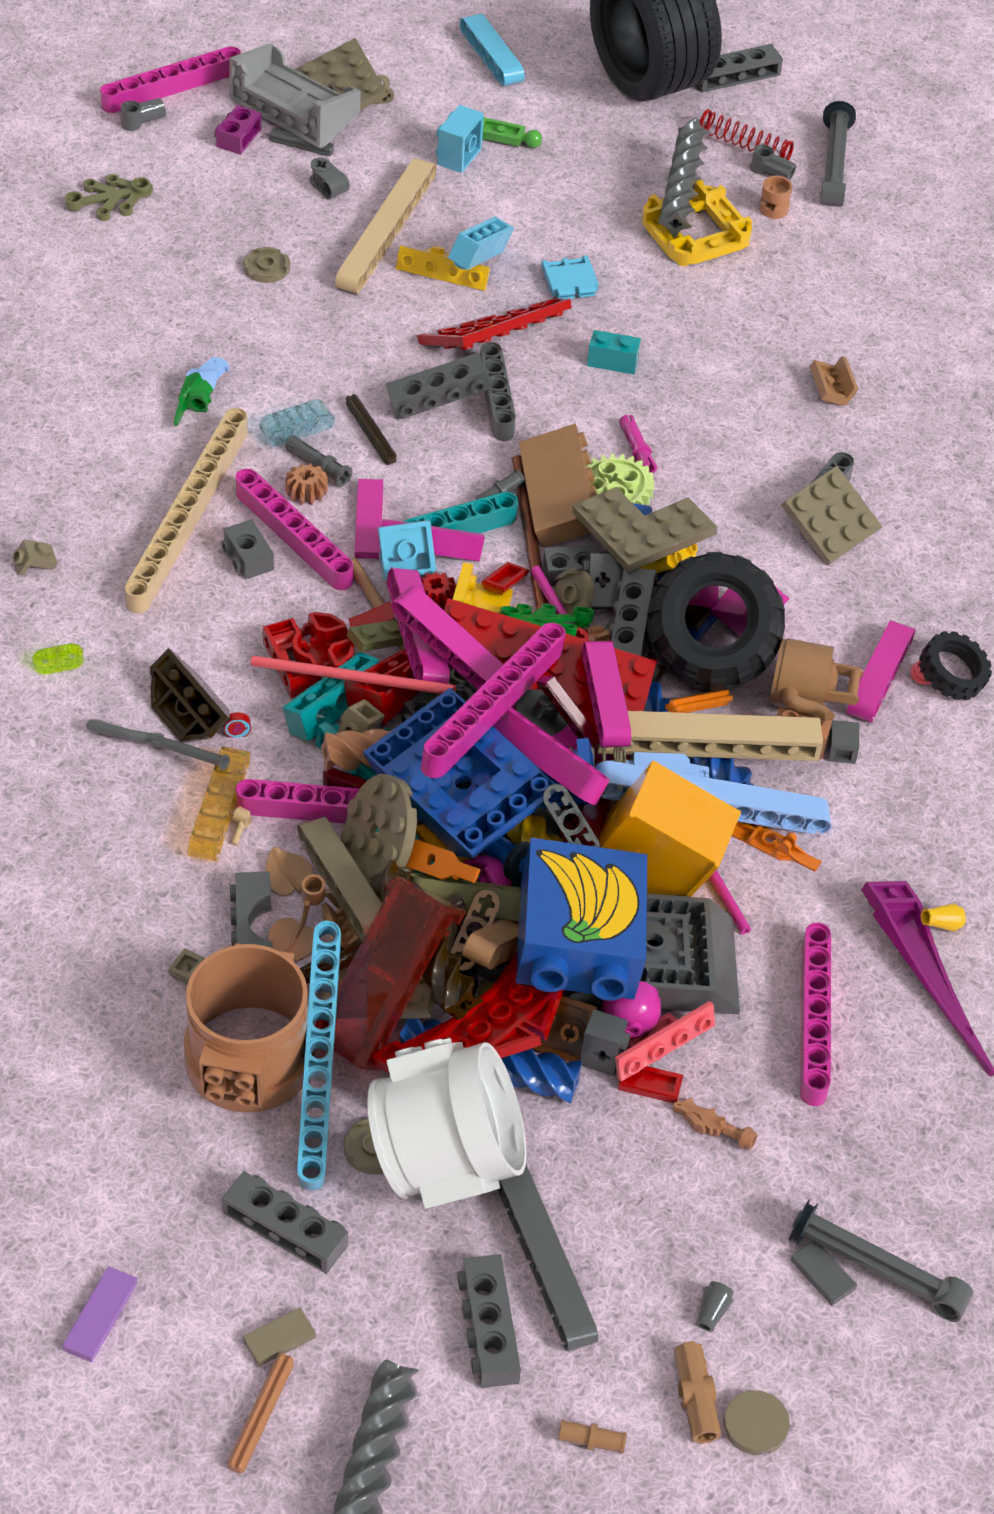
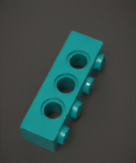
M359 652L338 668L364 671L379 663V659ZM324 677L284 705L282 709L289 733L305 741H310L317 736L318 725L326 721L330 725L335 724L348 709L344 685L345 680Z

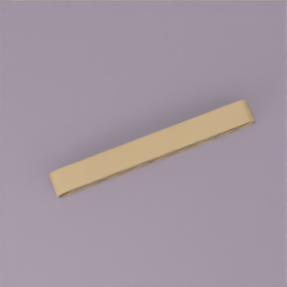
M417 158L411 160L340 267L335 280L336 288L356 294L360 293L359 290L363 289L370 278L368 276H371L379 263L377 262H380L388 249L386 248H389L397 237L395 234H398L406 223L404 220H408L415 209L413 207H416L423 197L422 193H425L432 183L430 180H434L437 170L435 163Z

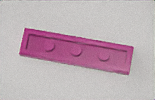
M358 479L355 558L379 559L380 546H378L377 527H381L384 479Z
M383 519L381 527L407 522ZM431 526L434 555L480 561L485 540L484 534Z

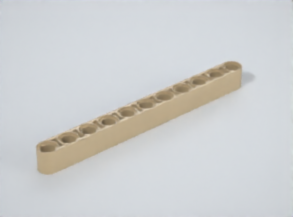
M231 408L224 414L127 581L125 597L126 606L129 611L142 613L150 607L247 437V413L243 409Z

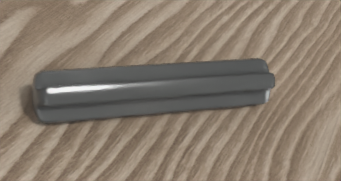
M273 128L270 132V140L276 143L325 156H331L334 152V144L330 142L326 146L318 148L291 132Z

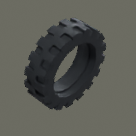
M943 631L939 635L933 636L922 650L919 661H921L919 666L920 670L924 671L923 677L926 681H930L931 687L934 690L938 689L945 697L951 696L954 700L974 698L989 682V678L992 675V670H990L991 662L986 658L988 655L979 648L980 645L976 641L972 642L969 640L970 637L963 634L961 636L955 631L951 633ZM939 652H949L962 659L969 667L972 679H961L946 670L940 661Z

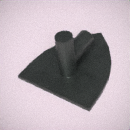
M528 689L514 703L516 711L551 736L561 732L567 726V723L542 690Z

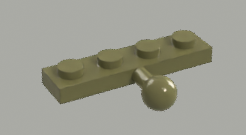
M397 619L349 627L347 637L360 652L400 645L404 646Z

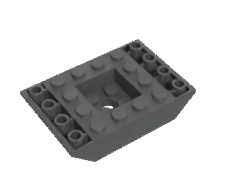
M647 894L646 962L640 981L646 982L657 989L658 996L661 999V1009L693 1011L711 1001L714 1005V1013L737 1015L740 1013L733 918L710 898ZM649 940H655V941H657L661 946H659V947L650 946V945L647 943V941H649ZM564 990L563 992L565 996L589 1004L602 1005V999L594 994Z

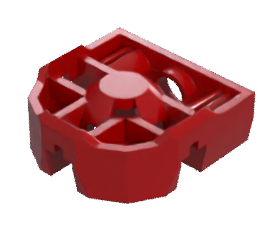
M309 613L308 623H304L302 628L298 627L294 618L263 626V644L270 658L290 661L287 652L293 650L296 662L338 668L356 655V646L347 637L348 629L345 622L330 613ZM311 635L310 642H306L305 639L302 640V637ZM277 670L291 699L296 698L321 680V676Z

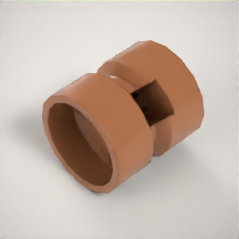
M770 176L764 180L759 206L760 212L764 216L780 219L788 214L793 188L789 179L782 176Z

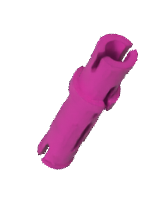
M628 415L622 416L619 424L633 450L632 456H634V460H642L643 467L649 466V472H656L657 465L651 456L652 450L645 443L633 415H629V417Z

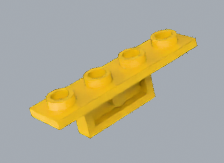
M400 245L395 268L483 291L486 290L490 267L480 264L469 270L460 269L455 266L454 261L448 258L450 253L445 252V248L434 245L423 251Z

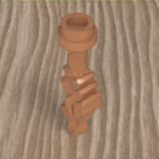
M692 1097L682 1102L679 1100L673 1105V1111L682 1114L694 1131L702 1135L707 1133L709 1136L715 1135L717 1137L722 1133L737 1140L739 1148H747L749 1150L753 1148L757 1140L758 1133L754 1132L753 1128L747 1126L740 1129L726 1123L725 1117L718 1116L715 1108L706 1109L699 1107L693 1102Z

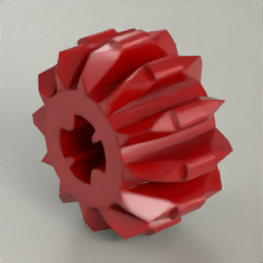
M436 570L432 575L425 572L423 578H421L425 594L444 610L447 599H453L457 585L455 584L454 577H448L446 572L441 575L437 574Z

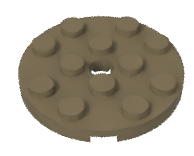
M388 774L375 775L363 784L355 798L351 799L348 804L345 827L341 831L342 843L372 889L370 878L383 871L391 860H395L399 867L406 866L416 835L417 812L416 808H411L409 798L413 793L409 785L402 778Z

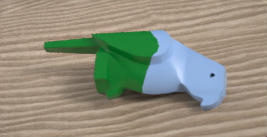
M212 357L198 369L194 368L187 372L178 398L179 404L173 421L174 426H178L184 412L188 409H192L193 412L207 413L208 404L212 403L210 395L215 389L217 379L225 371L229 372L230 368L226 360Z

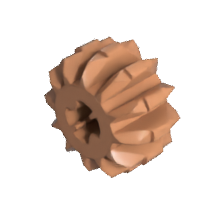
M300 463L299 468L291 467V471L286 474L285 490L287 495L291 496L293 502L300 499L302 505L305 501H309L313 505L315 499L322 501L323 495L327 494L328 477L326 472L321 470V466L313 467L312 463L304 466Z

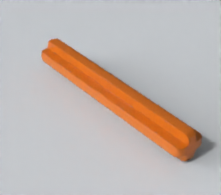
M723 689L671 699L665 705V709L673 713H690L728 705L729 701L733 700V695H730L729 690Z

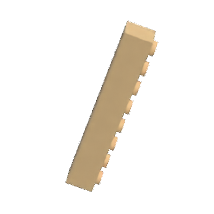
M628 711L631 725L630 747H624L626 754L630 755L634 752L685 754L687 757L819 761L823 747L820 718ZM598 745V753H602L603 748ZM615 747L606 748V754H613Z

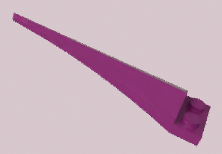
M907 881L866 882L861 891L867 898L869 905L875 910L872 914L985 1072L988 1076L993 1077L994 1067L983 1050L958 1001L939 956L930 928L921 922L923 906L920 899Z

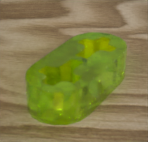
M69 643L38 650L32 657L33 668L37 673L43 675L76 669L84 662L83 649L78 644ZM42 660H47L49 663L43 664Z

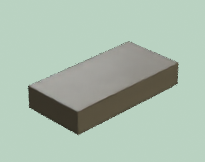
M300 1307L244 1335L243 1342L258 1367L275 1359L280 1353L285 1354L316 1338V1332Z

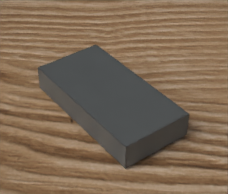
M812 1241L791 1256L790 1261L831 1306L856 1290L857 1284L820 1244Z

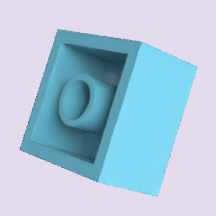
M459 105L454 112L449 114L447 120L438 127L436 133L438 138L436 156H438L437 165L459 173L466 169L482 149L484 113Z

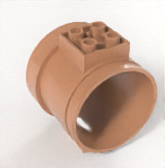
M235 943L234 946L223 948L209 955L195 968L186 989L188 1026L184 1036V1055L189 1080L201 1097L227 1110L251 1113L278 1107L291 1100L303 1089L308 1022L307 984L302 971L295 963V954L278 951L263 945ZM240 1008L268 1009L280 1013L291 1020L280 1031L254 1040L227 1038L211 1031L205 1026L215 1017ZM315 1050L312 1052L313 1057H315Z

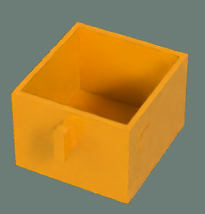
M653 760L608 812L598 841L600 848L647 854V894L691 897L719 868L741 811Z

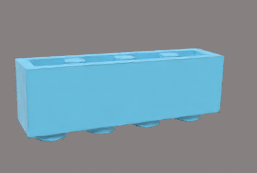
M494 216L458 234L448 258L454 261L455 266L458 268L469 270L502 253L512 235L514 227Z

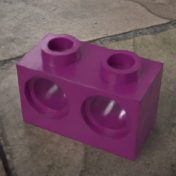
M237 105L227 114L225 120L216 127L214 132L216 147L241 155L262 130L261 112Z

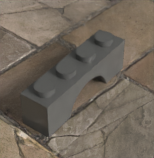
M270 871L235 873V884H230V902H236V908H230L231 925H237V931H231V946L237 943L256 944L273 948L272 941L259 937L251 929L252 923L260 915L271 911Z

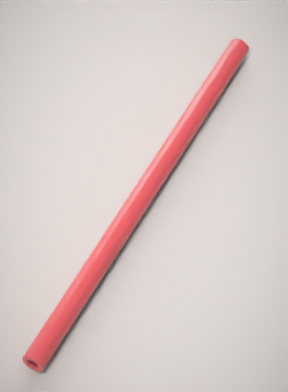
M252 656L251 666L436 694H442L449 688L456 692V685L260 656Z

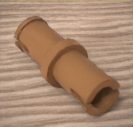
M562 1419L558 1441L562 1440L585 1445L588 1450H594L595 1447L623 1454L627 1433L599 1428L596 1423H591L589 1426Z

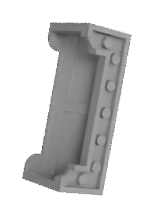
M270 43L230 57L229 98L245 108L261 112V117L318 148L326 146L360 112V90L349 86L344 89L343 94L335 92L284 65V53Z

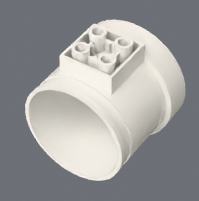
M451 1038L425 1043V1050L422 1049V1046L402 1049L395 1052L396 1058L386 1060L390 1077L375 1079L371 1082L368 1091V1118L372 1140L383 1173L399 1197L407 1199L416 1194H421L424 1208L427 1209L499 1189L498 1181L521 1175L524 1172L526 1165V1140L518 1100L502 1059L489 1043L485 1042L463 1048L462 1042L452 1043Z

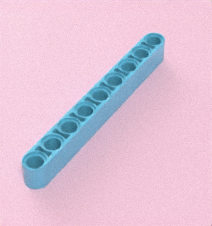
M332 921L320 922L315 927L313 933L297 1163L298 1182L301 1187L307 1190L319 1189L326 1179L341 950L340 928ZM329 934L335 939L330 943H325L320 940V937ZM321 963H330L333 968L329 971H321L318 969V966ZM320 991H326L331 994V997L327 1000H319L316 994ZM318 1020H325L330 1025L325 1029H317L313 1024ZM316 1049H323L328 1053L326 1057L321 1059L312 1056V1052ZM315 1078L323 1079L326 1082L321 1088H313L309 1083ZM312 1108H320L324 1114L319 1118H311L307 1112ZM310 1138L320 1139L322 1144L317 1148L312 1149L305 1144ZM313 1167L319 1170L320 1174L314 1179L306 1178L303 1175V1172L308 1168Z

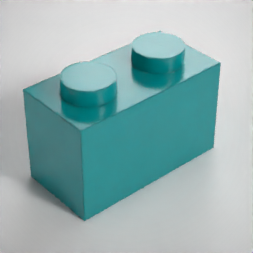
M593 330L589 344L587 366L635 375L639 360L641 338Z

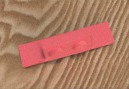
M709 1001L680 1019L675 1018L671 1013H667L660 1017L651 1032L637 1038H630L626 1051L615 1057L617 1079L620 1081L625 1080L714 1027L713 1003Z

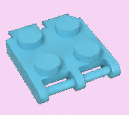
M588 255L578 259L568 260V258H562V261H541V267L552 296L566 299L575 298L574 294H578L579 298L596 296L595 292L598 291L599 283Z

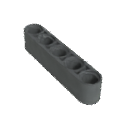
M486 342L480 348V356L491 389L484 391L492 434L497 440L508 441L514 437L516 415L503 351L498 343Z

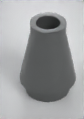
M711 1281L709 1286L704 1287L699 1316L696 1321V1325L699 1328L709 1332L714 1331L717 1323L733 1303V1290L730 1287L716 1281Z

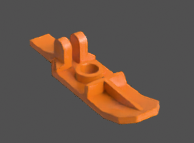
M737 821L732 837L778 860L794 861L814 872L822 863L821 860L807 854L796 845L797 836L792 832H788L786 836H783L762 825ZM766 838H771V839H773L774 841H773V842H768V841H766L765 839H766Z
M417 839L414 840L412 852L405 866L442 880L447 878L458 880V878L472 883L476 882L480 872L478 868L459 862L452 851ZM435 857V862L431 865V861Z

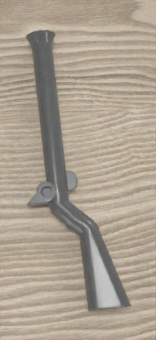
M90 719L86 725L88 730L158 746L217 765L221 770H225L230 762L228 754L219 755L165 738L162 733L131 730L99 719Z

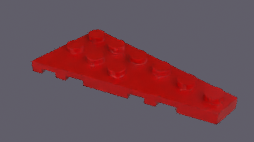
M553 298L528 305V308L506 311L507 315L496 316L494 314L460 323L459 327L441 328L437 330V335L419 334L417 335L418 343L420 345L444 346V349L459 347V350L470 349L474 347L473 343H486L492 341L493 336L509 335L512 329L522 330L528 328L529 323L545 322V318L548 316H561L563 311L572 308L571 300Z

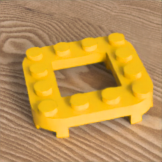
M704 180L695 183L694 190L698 193V196L690 200L691 206L695 209V212L705 210L722 230V232L693 240L690 235L683 236L681 232L676 237H673L665 226L659 224L664 198L659 199L656 194L648 197V202L643 207L642 224L667 256L676 261L678 265L687 266L688 264L701 263L742 250L750 245L752 220L750 216L745 218L741 216L725 197L726 188L722 185H719L718 188L703 185Z

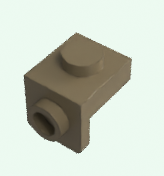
M23 539L18 549L14 551L12 558L18 575H24L29 566L54 569L58 563L51 544Z

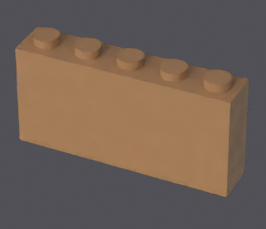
M576 423L519 442L534 530L542 547H548L591 533L573 514L572 505L598 495L595 485L592 486V482H595L593 470L591 467H588L589 464H592L588 449L585 450V447L588 446V441L584 431L579 432Z

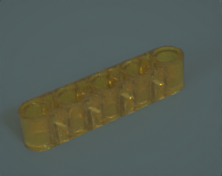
M221 747L219 755L228 754L230 762L225 770H221L217 765L213 769L188 846L189 857L218 861L219 857L216 856L217 854L220 855L226 837L224 832L227 833L233 816L231 811L235 810L237 804L236 786L240 781L245 780L247 774L245 769L249 768L250 751Z

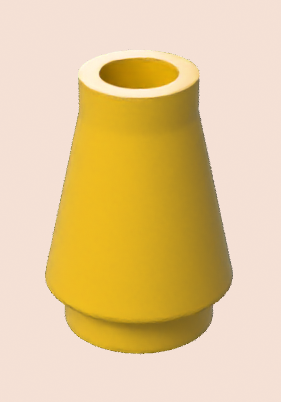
M955 903L925 908L921 913L923 925L951 932L961 929L966 921L964 909Z

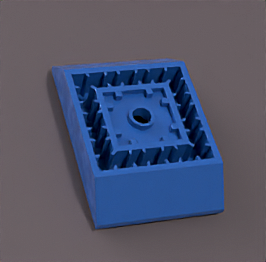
M449 688L363 751L377 775L388 774L397 776L409 785L413 793L409 797L411 808H416L417 818L449 849L456 850L458 857L474 858L544 804V790L549 785L556 783L493 726L445 775L439 778H430L424 775L420 768L424 744L466 703L455 691ZM462 782L471 783V786L467 789L457 788L458 784ZM552 789L550 791L551 797L548 799V801L559 792H556L554 789Z

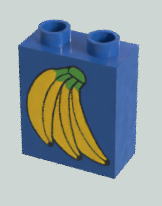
M531 838L521 877L515 983L534 985L537 989L545 992L569 990L591 993L603 1000H618L620 998L635 1000L646 962L647 854Z

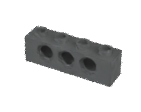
M772 44L721 54L712 75L705 82L697 86L703 93L781 76L783 58Z
M479 352L386 383L397 419H404L491 389Z
M624 569L623 578L618 580L617 586L619 600L614 603L615 623L610 625V639H612L614 648L647 658L650 643L647 630V612L650 599L658 584L656 570L636 569L628 573Z
M243 1171L222 1197L223 1214L325 1274L330 1271L348 1247V1231L342 1224L334 1220L329 1221L309 1205L304 1206L286 1191L274 1189L258 1175L252 1176ZM259 1203L266 1204V1206L257 1207L255 1205ZM286 1218L292 1219L290 1222H282L281 1220ZM309 1234H317V1235H319V1236L314 1237V1238H311V1237H308L307 1235H309Z
M501 1254L463 1258L462 1271H457L459 1291L465 1290L466 1299L462 1300V1312L464 1319H470L471 1328L466 1329L468 1348H474L476 1356L471 1358L473 1378L479 1377L481 1388L519 1384L521 1367ZM485 1290L489 1292V1294L481 1295L478 1294L477 1291ZM491 1319L494 1321V1323L486 1324L483 1323L481 1320ZM496 1348L499 1352L490 1353L486 1349Z

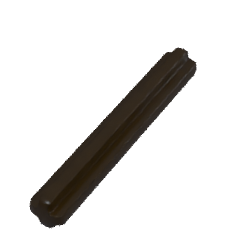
M356 394L348 395L346 397V406L386 465L396 463L397 454Z

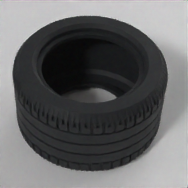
M590 0V23L597 53L608 76L624 94L638 101H651L700 85L712 75L719 61L722 45L721 21L716 0Z

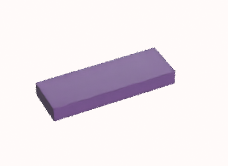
M108 1266L62 1345L63 1351L92 1363L138 1283L137 1277Z

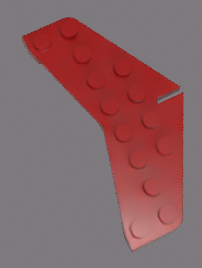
M516 953L493 986L479 997L484 1001L471 1008L463 1019L458 1020L453 1017L404 1043L396 1040L382 1047L372 1056L374 1065L390 1074L386 1060L396 1058V1051L420 1046L425 1050V1043L439 1039L451 1038L452 1043L462 1042L463 1048L486 1042L494 1047L500 1058L542 1045L541 1039L547 1040L564 990L545 992L537 989L534 985L515 983Z

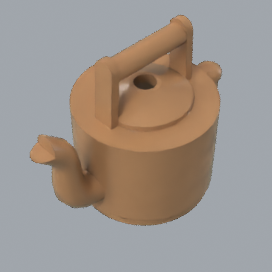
M790 638L783 639L780 644L769 704L788 708L792 711L815 714L824 722L832 720L835 715L823 703L832 701L850 705L857 704L859 701L860 678L863 676V670L858 667L835 663V660L832 659L833 646ZM838 675L849 677L847 693L835 691Z

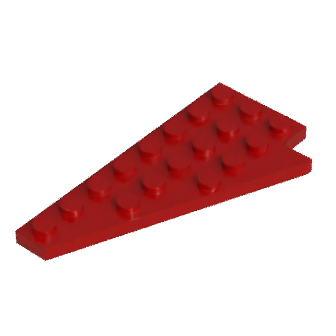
M449 598L444 609L450 617L503 665L542 627ZM566 634L561 656L542 676L555 677L597 733L582 654L583 642L589 640ZM614 648L627 711H644L657 661ZM537 681L530 687V689L541 690L537 685Z

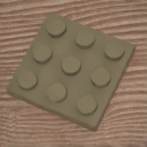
M838 466L781 504L827 566L883 527Z

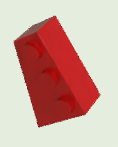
M404 649L363 671L414 679L407 652ZM344 681L348 708L365 699L385 715L381 723L384 725L404 707V702L411 700L419 692L369 683Z

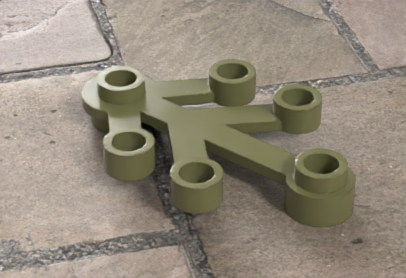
M109 174L105 178L106 185L94 179H86L83 182L84 191L88 193L98 191L101 193L83 197L80 192L72 191L68 192L64 198L66 208L73 212L79 211L85 205L106 201L102 207L96 210L98 220L107 221L111 218L110 212L123 197L127 196L129 197L126 202L119 205V213L122 216H130L133 213V206L137 201L152 194L153 186L144 177H138L133 181L120 178L116 174Z

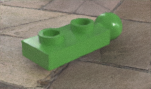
M483 117L482 139L518 147L524 141L531 148H536L542 143V135L537 130H530L526 133V126Z

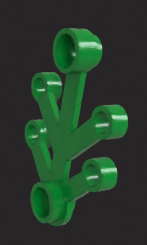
M517 604L516 607L502 606L498 613L539 626L547 623H556L565 629L566 634L576 636L577 627L588 628L590 626V623L593 622L595 611L589 607L576 606L573 609V614H555L556 606L541 604V607L531 614L532 606Z

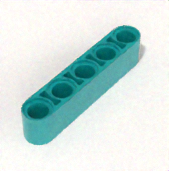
M502 492L413 517L403 522L412 523L429 520L431 526L480 534L513 524L517 519L518 499L510 492Z

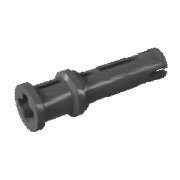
M291 435L286 440L285 448L295 453L306 462L312 463L315 467L321 466V470L326 472V476L334 480L338 487H342L351 479L352 468L348 465H341L334 456L322 454L295 435Z

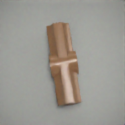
M695 1341L683 1342L674 1348V1357L679 1376L678 1393L679 1398L683 1397V1402H680L681 1407L686 1409L692 1442H698L699 1444L711 1443L721 1436L715 1407L716 1388L714 1379L711 1375H708L702 1344L695 1343Z

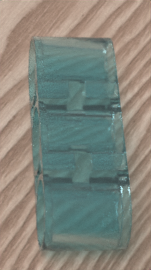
M315 399L265 416L260 421L259 428L270 445L277 447L279 446L278 444H286V440L291 435L301 439V436L307 437L324 431L323 429L328 430L332 428L335 423V417L322 400Z

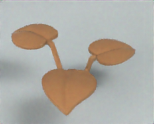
M273 847L266 863V871H270L271 890L280 896H288L295 890L298 893L302 892L304 909L300 923L293 918H283L276 921L270 928L268 941L273 942V949L295 954V962L312 953L314 928L305 926L310 906L321 904L325 897L336 908L339 909L340 905L331 894V890L325 889L324 879L317 874H313L311 864L304 857ZM377 895L378 899L383 905L381 898Z

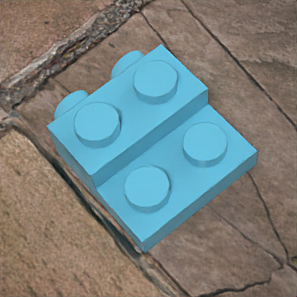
M429 520L377 527L382 579L387 580L391 567L418 570L420 578H423L425 572L428 574L434 573L436 563Z

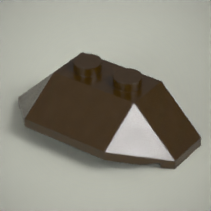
M170 648L150 666V676H152L150 686L151 708L181 743L210 739L230 719L227 706L202 677Z

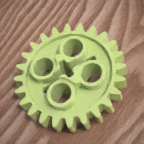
M614 453L608 459L601 455L600 461L592 458V464H589L588 467H591L593 470L595 482H592V486L595 485L598 494L617 487L632 503L650 504V498H653V490H655L653 473L649 472V466L643 467L642 460L634 463V456L626 460L624 454L616 458Z

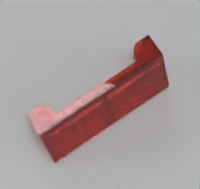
M396 876L395 880H391L385 890L386 897L338 987L334 1051L362 1070L382 1071V1069L374 1065L372 1056L382 1047L390 1044L388 1040L443 936L448 937L450 931L446 928L452 922L460 924L466 913L460 907L401 876ZM318 1020L315 1027L317 1029H325L330 1024L325 1020Z

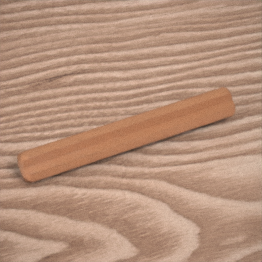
M283 1353L277 1355L228 1459V1468L236 1473H243L294 1366V1359L291 1356Z

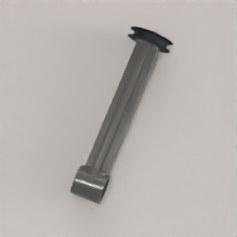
M834 101L829 103L823 111V122L829 128L826 174L825 181L822 183L820 204L843 206L846 183H843L847 130L856 121V110L848 102Z
M810 1199L803 1210L799 1211L792 1225L794 1228L789 1241L793 1237L798 1240L796 1244L798 1245L802 1237H806L931 1302V1308L936 1315L950 1322H958L962 1318L973 1295L971 1286L962 1279L950 1276L941 1280L815 1214L818 1203L812 1206L809 1204Z

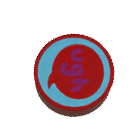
M241 712L231 713L230 719L224 724L225 734L230 738L247 736L251 732L250 717Z

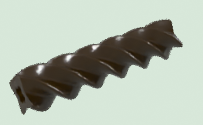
M391 860L383 871L370 878L372 887L381 898L389 917L394 921L397 932L406 943L412 959L419 966L421 975L430 986L437 1004L444 1013L461 1020L471 1008L479 1005L484 1000L472 995L475 981L473 977L459 972L461 956L447 951L448 933L434 928L436 912L422 907L424 891L410 885L411 868L399 867L395 860Z

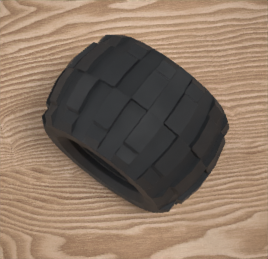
M707 552V554L696 557L690 556L680 561L670 572L665 573L658 582L650 599L647 612L648 635L651 647L658 661L679 681L708 691L715 689L729 690L740 687V685L752 679H756L776 657L785 630L783 600L774 585V581L764 570L751 563V560L740 555L733 556L723 554L722 552ZM706 587H727L736 592L746 605L748 612L747 626L740 638L728 646H705L695 640L687 629L685 622L686 607L693 595Z

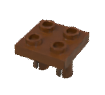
M562 995L547 1040L541 1039L542 1045L531 1049L543 1053H555L567 1061H580L584 1033L593 1010H597L598 1006Z

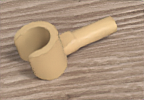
M240 806L235 810L232 820L238 823L231 844L236 846L245 827L247 828L252 822L250 811Z

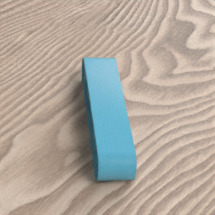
M482 13L460 19L462 34H465V38L471 46H474V50L480 58H483V62L489 70L493 71L492 74L499 83H502V87L524 81L525 76L521 63Z

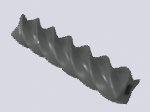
M696 118L678 129L672 166L669 171L662 204V213L659 218V224L665 226L673 237H676L683 229L692 228L686 217L690 213L695 212V209L690 204V200L698 196V193L693 188V184L702 179L698 176L696 169L705 164L700 159L699 154L708 149L702 139L711 134L709 130L701 127Z
M386 1359L374 1373L370 1386V1396L362 1411L361 1426L353 1441L352 1456L344 1471L343 1486L334 1504V1514H383L377 1496L387 1490L392 1483L386 1465L400 1455V1447L395 1439V1435L409 1425L404 1405L417 1396L418 1391L412 1380V1376L419 1372L417 1369L402 1367Z

